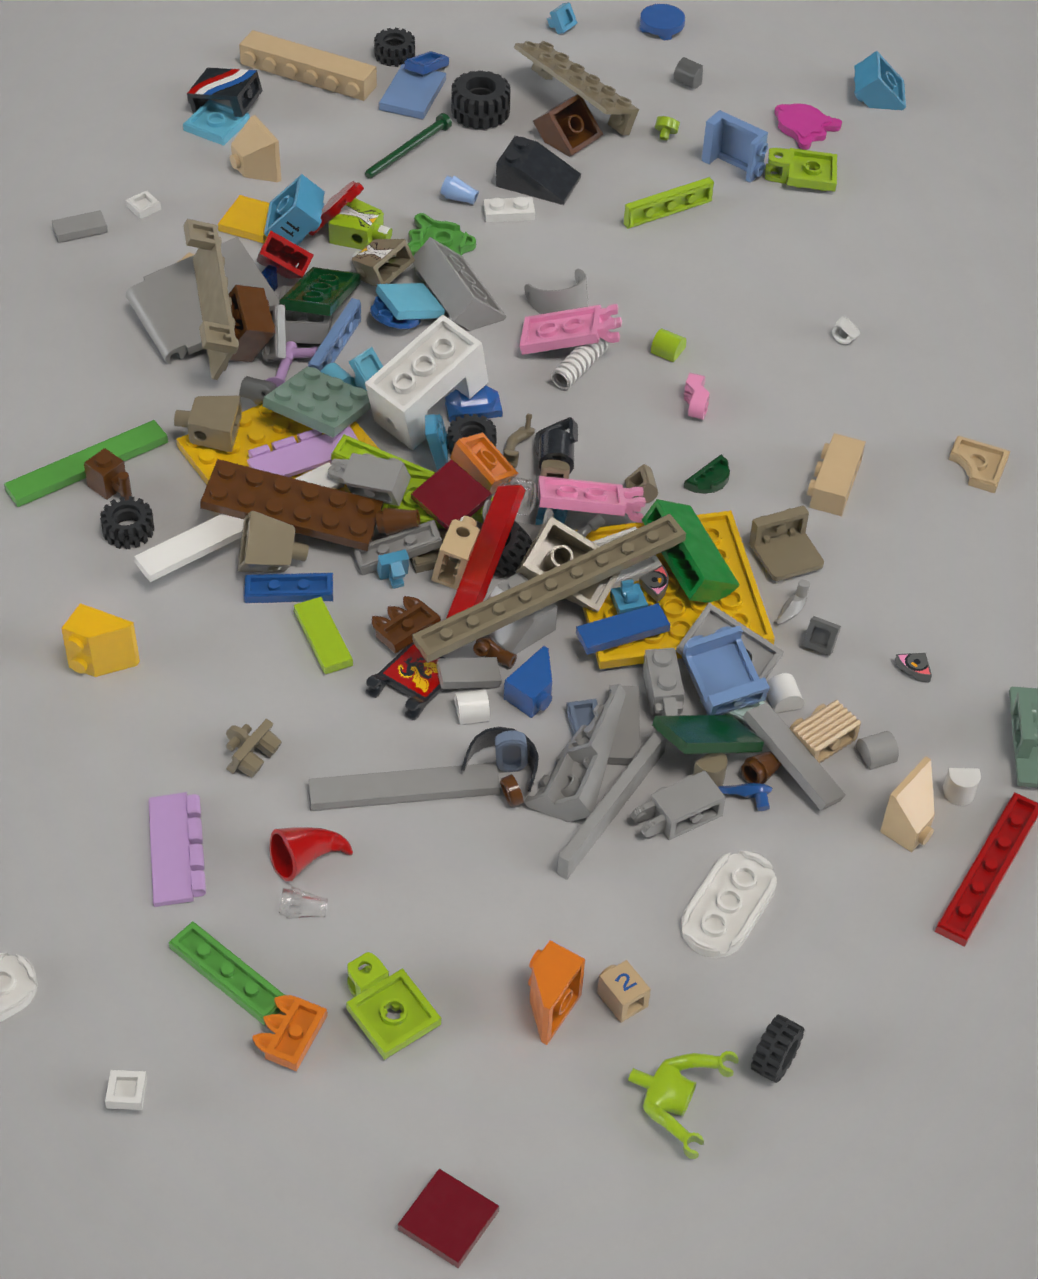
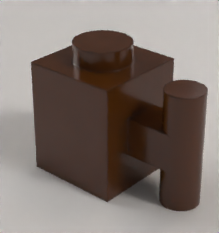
M104 448L84 462L89 488L106 500L117 492L125 500H129V496H132L129 473L125 470V464L122 459Z

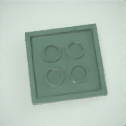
M308 366L264 396L262 406L333 438L371 409L365 389L354 387L343 382L340 378L331 377L320 372L317 368Z

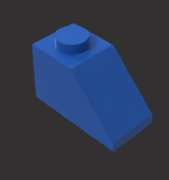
M546 646L540 648L507 677L504 682V700L530 718L534 717L540 710L544 711L547 709L552 701V674L549 648Z

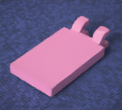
M618 304L610 305L607 308L595 305L525 317L519 345L522 355L599 343V338L610 343L619 342V332L608 331L622 326L621 317H611V315L618 314Z
M539 476V507L625 516L626 513L632 521L642 523L643 514L636 512H640L641 507H645L646 500L643 497V487L623 488L621 484Z

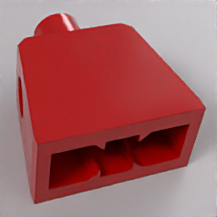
M270 230L258 254L257 262L287 279L303 278L314 254Z

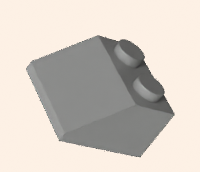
M518 572L496 585L487 599L526 582L528 579ZM553 603L487 636L501 648L517 654L556 630L557 606Z

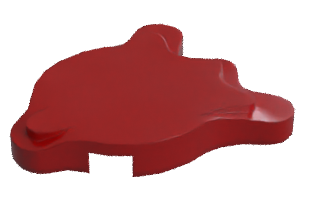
M352 181L342 188L340 192L332 196L322 209V222L317 230L314 232L310 231L308 234L313 236L326 223L336 217L348 202L351 203L364 190V187L359 182L355 183Z

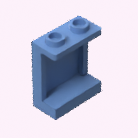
M719 110L706 121L702 161L710 165L715 159L719 158L746 171V181L751 183L756 177H760L765 170L764 159L768 150V132Z
M730 626L722 627L714 634L705 637L703 635L694 636L684 645L682 658L707 715H722L766 700L770 687L765 677L761 679L758 677L741 639L743 633L741 626L733 628Z

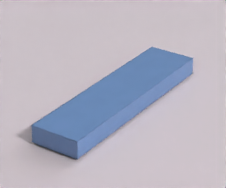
M351 298L308 363V367L317 368L321 372L326 365L335 362L361 322L360 300Z

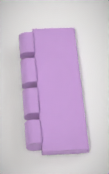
M350 426L334 438L326 434L322 435L321 432L312 429L297 434L299 443H296L295 438L291 436L272 442L273 451L271 452L267 444L248 450L250 458L247 459V463L251 468L291 477L318 468L328 462L331 463L333 461L331 460V453L344 434L354 439H357Z
M187 792L149 798L154 907L192 902L194 897H201L206 894L205 872L203 871L205 869L203 845H201L203 843L199 795H187Z

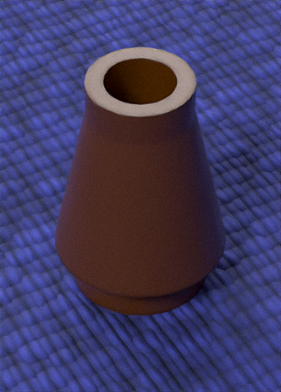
M383 508V511H377L376 523L378 532L390 536L413 527H419L420 514L418 509Z
M771 751L746 758L741 766V773L747 783L765 784L782 764Z

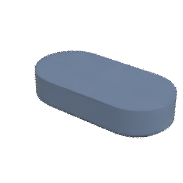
M505 731L495 737L496 766L498 769L504 772H517L527 766V741L524 733L520 731Z

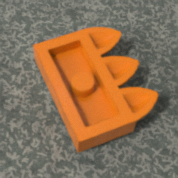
M283 995L275 997L274 1001L280 1011L286 1015L271 1014L263 1017L266 1026L275 1034L259 1033L253 1035L252 1039L255 1045L265 1053V1059L297 1071L328 1016L327 1009L296 996Z

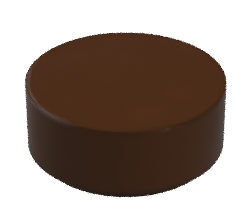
M510 774L501 778L500 785L508 804L511 807L523 804V795L515 777Z

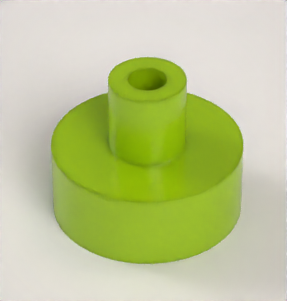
M658 116L655 129L660 131L659 138L668 140L670 134H677L680 122L671 117Z

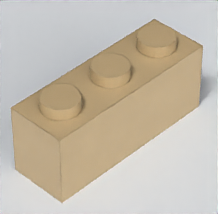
M834 433L830 444H824L821 459L824 460L823 462L818 461L814 477H817V479H811L807 495L812 496L809 508L838 516L843 515L862 462L866 441Z

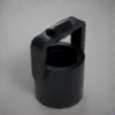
M572 417L549 425L536 433L535 453L539 458L540 471L542 462L545 460L566 462L570 466V473L573 471L574 443L578 441V424Z

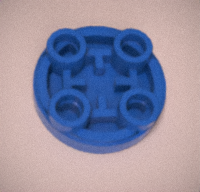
M669 4L647 6L640 15V30L644 33L658 35L662 40H671L672 36L679 33L685 26L684 12L678 7Z

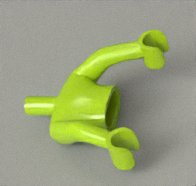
M725 1051L720 1056L701 1053L679 1055L665 1059L654 1076L635 1068L632 1069L628 1081L648 1089L643 1104L644 1111L650 1118L683 1143L684 1154L690 1159L698 1158L699 1153L690 1149L688 1144L697 1142L699 1145H704V1139L699 1133H690L669 1114L673 1113L683 1117L696 1088V1082L687 1079L680 1072L685 1069L705 1067L718 1069L724 1077H731L734 1075V1071L724 1066L723 1062L739 1063L737 1054L732 1051Z

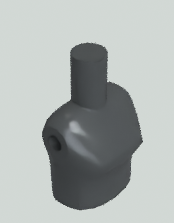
M246 376L242 380L239 396L252 400L256 405L263 404L264 396L276 389L277 385L271 381Z

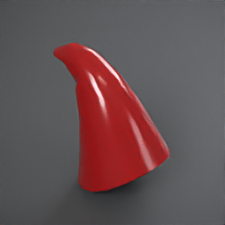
M323 828L274 829L270 837L269 851L273 868L279 877L285 881H292L313 860L330 851H341L347 855L353 854L351 845L345 837L337 832Z

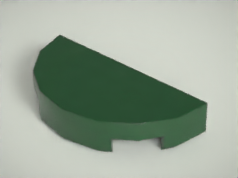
M722 454L685 480L684 488L701 494L715 493L723 489L729 481L730 469L728 460Z

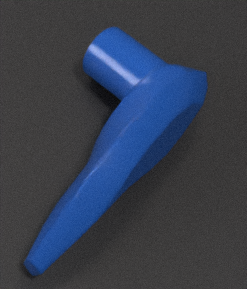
M748 783L718 786L724 794H737L748 798H755L758 811L770 809L767 794L773 788L766 784Z

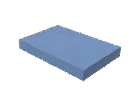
M402 64L380 100L379 110L424 119L446 81V73L432 71L423 75L404 69L405 64Z

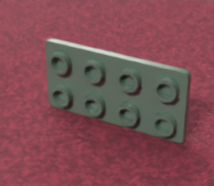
M1012 686L1009 690L1017 785L1038 788V688Z

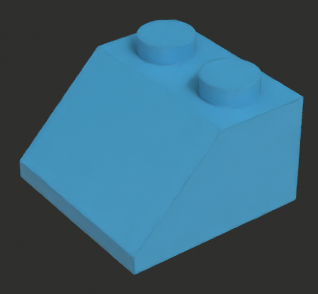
M875 51L854 66V93L860 102H864L869 108L904 110L906 108L904 80L878 51Z

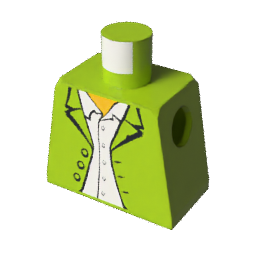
M357 198L351 203L348 202L341 209L342 211L328 223L329 243L363 250L376 239H391L393 233L392 228L384 226V213L382 210Z

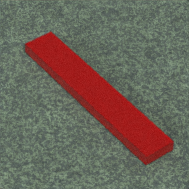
M522 485L497 487L446 619L484 601L526 492Z
M1014 792L940 919L935 930L936 933L964 947L966 946L1038 819L1037 802Z

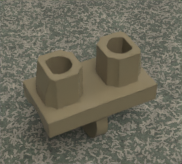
M266 718L251 736L248 734L252 731V728L248 724H245L242 728L232 725L226 731L227 738L229 739L226 748L230 751H234L236 747L239 748L232 756V762L226 768L228 771L234 774L239 769L253 778L264 764V761L253 752L258 748L270 758L278 750L282 741L270 731L273 726L270 720Z

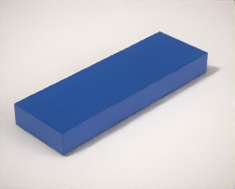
M333 573L245 575V603L304 602L318 597H322L323 601H333Z
M659 603L576 626V635L587 655L670 631V623Z

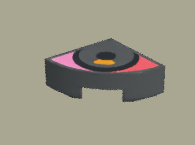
M663 565L641 576L639 578V585L658 602L665 596L668 588V573Z
M926 653L896 654L895 663L902 672L905 671L914 676L917 681H931L932 674Z

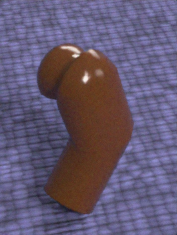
M489 637L477 639L473 646L474 653L479 657H497L499 664L512 668L516 662V654L501 648Z

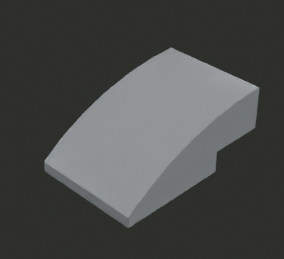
M282 286L281 292H280V295H279V300H280L293 286ZM285 310L286 343L293 341L295 343L321 344L331 330L332 315L326 316Z

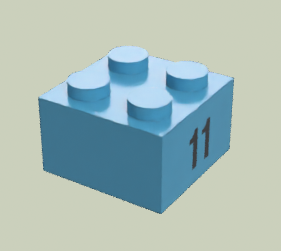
M301 174L270 201L264 234L268 236L271 230L292 243L299 245L310 231L314 232L317 230L322 222L321 213L324 207L325 191Z

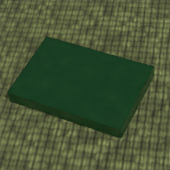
M732 715L655 716L652 724L658 732L684 754L762 752L764 745L763 740Z

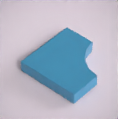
M440 414L425 415V435L438 471L448 462L447 431L442 416Z

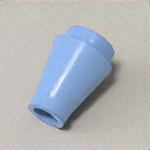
M454 175L453 177L447 176L445 178L440 194L444 195L445 199L474 205L479 191L473 189Z

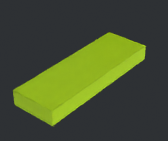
M322 597L293 605L294 613L324 674L353 666V658Z

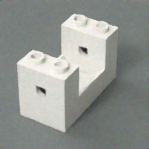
M441 315L365 382L374 421L413 451L426 439L425 415H428L427 411L453 387L471 399L489 382L482 342L445 315Z

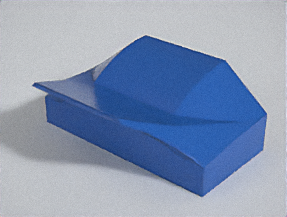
M486 385L471 399L457 389L445 397L449 422L452 420L456 421L458 416L464 418V414H469V416L478 414V417L483 415L487 418L503 417L498 391Z

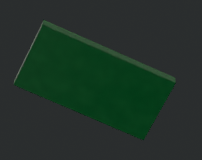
M312 267L279 300V305H285V310L331 316L361 283V274Z

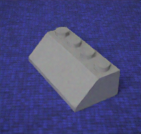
M429 237L413 256L415 259L413 264L416 267L415 273L422 280L426 281V287L438 298L437 301L449 314L447 318L458 326H463L471 331L504 321L507 317L462 255Z

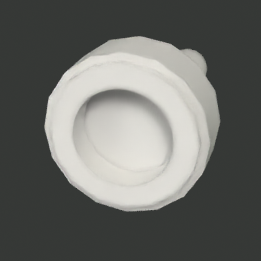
M841 316L832 329L835 340L845 345L852 342L853 339L855 340L861 334L860 329L846 316ZM841 328L848 334L846 338L840 336L839 330Z

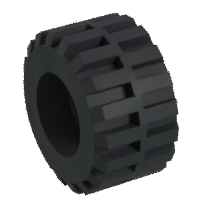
M478 70L461 74L452 83L451 113L453 118L457 119L459 124H464L465 127H473V129H488L490 127H497L498 124H503L510 114V84L501 75L494 74L491 71Z

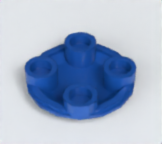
M379 296L375 297L374 304L370 308L373 318L389 327L410 329L418 326L421 322V319L397 320Z

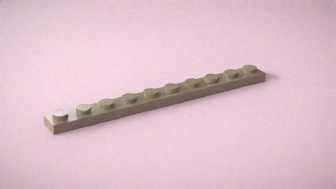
M668 514L413 634V643L427 663L685 541L686 533L671 514Z

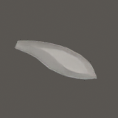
M799 581L795 594L787 600L780 616L774 621L776 625L789 620L802 610L807 600L810 587L809 581Z

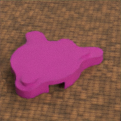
M795 103L780 104L775 107L774 113L779 122L778 128L787 136L795 139L798 147L802 150L809 149L814 141H824L827 135L826 131L836 132L842 127L840 119L826 116L819 109L811 105Z

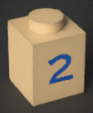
M627 960L617 966H608L599 975L597 994L620 1023L648 1007L651 989Z

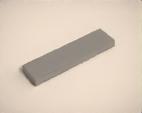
M767 702L748 710L744 714L743 719L758 737L764 741V744L821 811L840 802L846 794Z

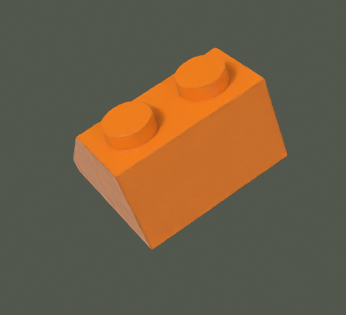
M549 940L543 950L538 949L534 953L529 964L532 973L528 981V986L531 987L530 1004L541 1042L548 1045L581 997L585 959Z

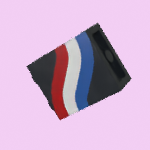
M207 67L187 92V100L193 114L209 99L230 100L234 116L243 117L263 90L257 70Z

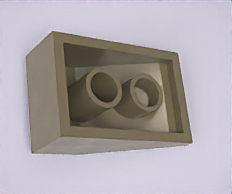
M551 516L542 525L515 573L520 572L530 580L600 546ZM620 572L564 599L597 613Z

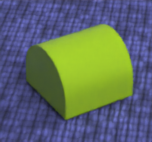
M661 328L653 339L651 353L674 362L686 348L687 340L685 337Z

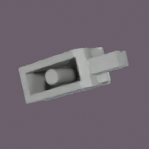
M352 453L350 459H333L328 469L329 477L332 480L346 484L352 494L380 500L383 503L400 506L411 479L404 462L395 458H377L368 453L363 455Z
M675 648L645 650L642 673L650 715L675 716L682 714L685 693Z

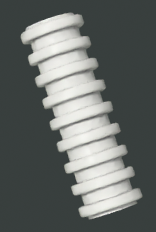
M599 338V343L577 346L552 371L551 378L554 384L561 389H569L608 349V342Z

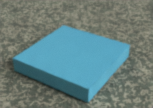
M209 99L183 123V130L224 146L244 127L250 115L246 113L243 117H235L232 107Z
M424 283L377 284V295L397 320L436 319L444 315L445 309Z

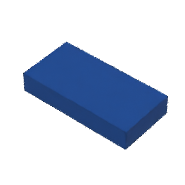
M429 51L405 60L404 69L424 75L448 66L450 57Z

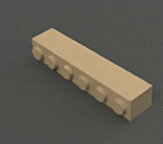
M252 30L239 44L242 65L365 101L377 87L376 66L255 30Z

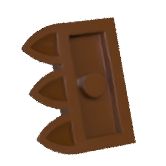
M404 596L403 605L406 610L396 606H388L387 613L390 620L382 616H372L371 620L376 631V638L394 653L413 643V634L441 621V617L418 598Z

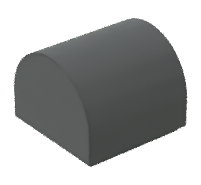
M683 57L675 68L674 79L694 89L702 84L703 65Z

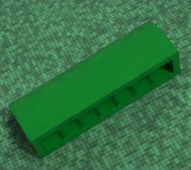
M656 499L642 518V522L644 525H647L671 514L685 531V541L661 553L688 599L705 603L713 602L735 591L740 584L690 505Z

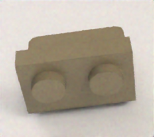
M804 505L760 516L752 520L749 544L774 581L784 580L823 568L824 560L806 534L809 512Z

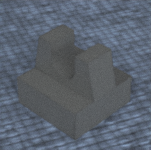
M813 616L802 646L830 656L833 653L841 626Z

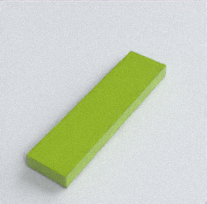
M707 177L625 204L623 224L629 229L711 202L714 181Z

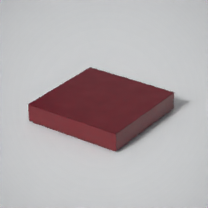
M451 459L411 493V499L448 531L452 520L460 521L463 516L471 517L484 506L486 500L492 499V494Z
M439 1168L398 1223V1230L459 1268L498 1214L499 1205Z

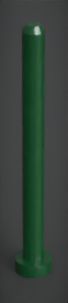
M445 113L438 115L436 122L368 168L365 172L366 177L373 178L440 130L446 131L451 128L452 121L450 117Z

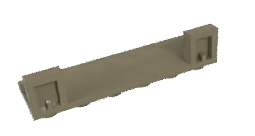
M525 41V43H515L514 49L533 62L531 69L546 80H552L553 77L604 114H611L607 124L622 135H630L639 111L637 107L631 104L632 101L615 93L616 90L613 87L601 83L599 77L587 73L582 65L570 61L568 55L556 51L549 42L533 43Z
M187 219L183 225L186 246L198 248L193 257V264L203 321L199 327L202 349H207L211 378L218 380L222 372L226 371L229 360L233 354L237 353L239 341L235 337L234 331L235 319L231 313L232 299L229 297L227 289L228 277L225 276L224 271L225 258L221 253L222 240L218 235L217 225Z

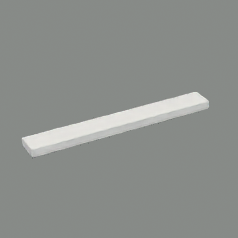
M329 462L295 478L337 490L345 485L329 477L328 469L331 466ZM220 514L134 556V563L146 578L152 582L241 538L244 519Z

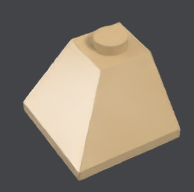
M256 115L251 116L231 143V165L243 177L280 182L279 140Z
M927 756L921 760L890 794L880 830L882 834L911 853L920 843L925 845L934 832V829L931 828L935 815L931 759Z

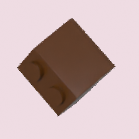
M578 94L564 100L533 120L543 141L569 157L603 135L585 100Z

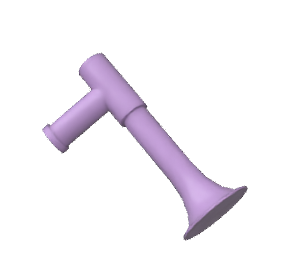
M288 341L286 343V358L280 360L276 376L268 378L266 381H271L279 387L286 382L285 378L293 358H312L318 347L297 348L295 342Z

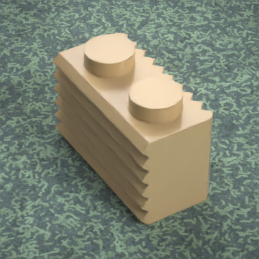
M835 700L827 706L825 704L819 705L812 715L805 720L803 718L797 719L790 726V730L820 764L825 759L833 756L834 753L842 750L843 747H846L853 741L855 742L861 722L859 719H856L855 715H852L851 711L844 708L843 704Z

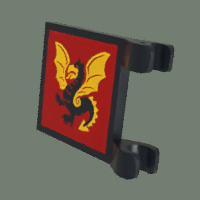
M411 643L378 674L368 677L366 685L369 688L366 689V694L376 698L380 695L386 684L393 686L411 697L405 704V707L408 709L405 712V716L411 720H416L425 706L443 690L440 686L436 665L438 659L445 657L441 656L427 663L415 644Z

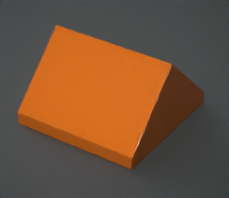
M483 432L459 439L455 443L450 459L456 462L491 494L496 492L498 486H504L508 478L516 477L519 474Z

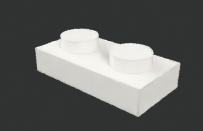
M532 197L483 199L486 223L535 220Z

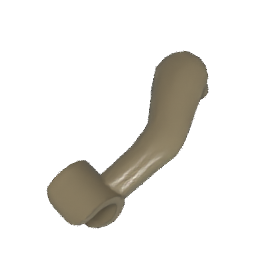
M529 413L525 417V426L520 427L506 440L504 457L515 468H517L519 451H515V447L518 443L528 439L535 433V429L530 427L532 414Z

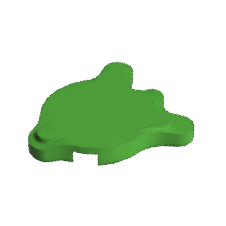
M418 213L414 217V224L419 229H412L408 233L410 240L408 246L413 256L429 237L460 255L476 248L475 237L467 232L463 233L460 230V225L448 221H437L424 213Z

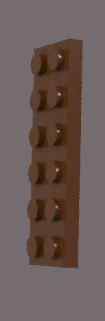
M220 459L216 461L200 501L201 509L244 519L251 511H256L293 525L295 533L364 551L369 549L377 525L376 513L382 510L383 501Z

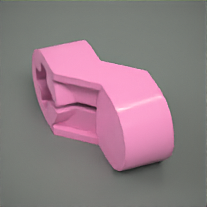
M689 373L686 380L684 400L689 404L688 416L704 420L708 410L710 393L704 388L705 376Z

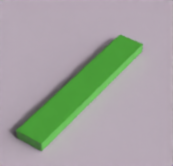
M155 420L149 421L4 483L5 491L17 507H20L85 479L84 462L104 448L123 461H127L168 443V436Z

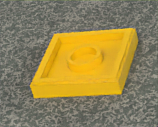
M239 195L218 223V231L264 243L267 238L264 231L270 203Z

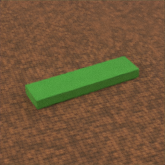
M192 921L168 942L169 948L264 1026L266 1025L263 1020L264 1016L280 1012L274 998L285 994L195 922Z

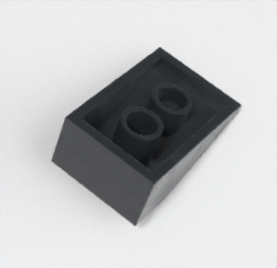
M514 136L496 163V187L560 205L566 203L581 179L580 172L539 142L525 137Z

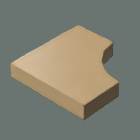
M957 436L949 460L959 464L966 471L969 477V486L995 493L1010 451Z

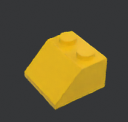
M80 603L61 628L69 668L78 673L98 677L135 667L140 662L134 622Z

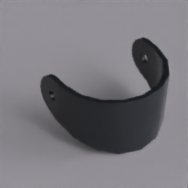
M494 727L485 729L476 735L467 749L461 771H465L468 762L476 752L486 747L495 746V737L498 734L517 730L506 727ZM526 736L527 760L532 771L528 792H531L538 769L539 755L535 744Z

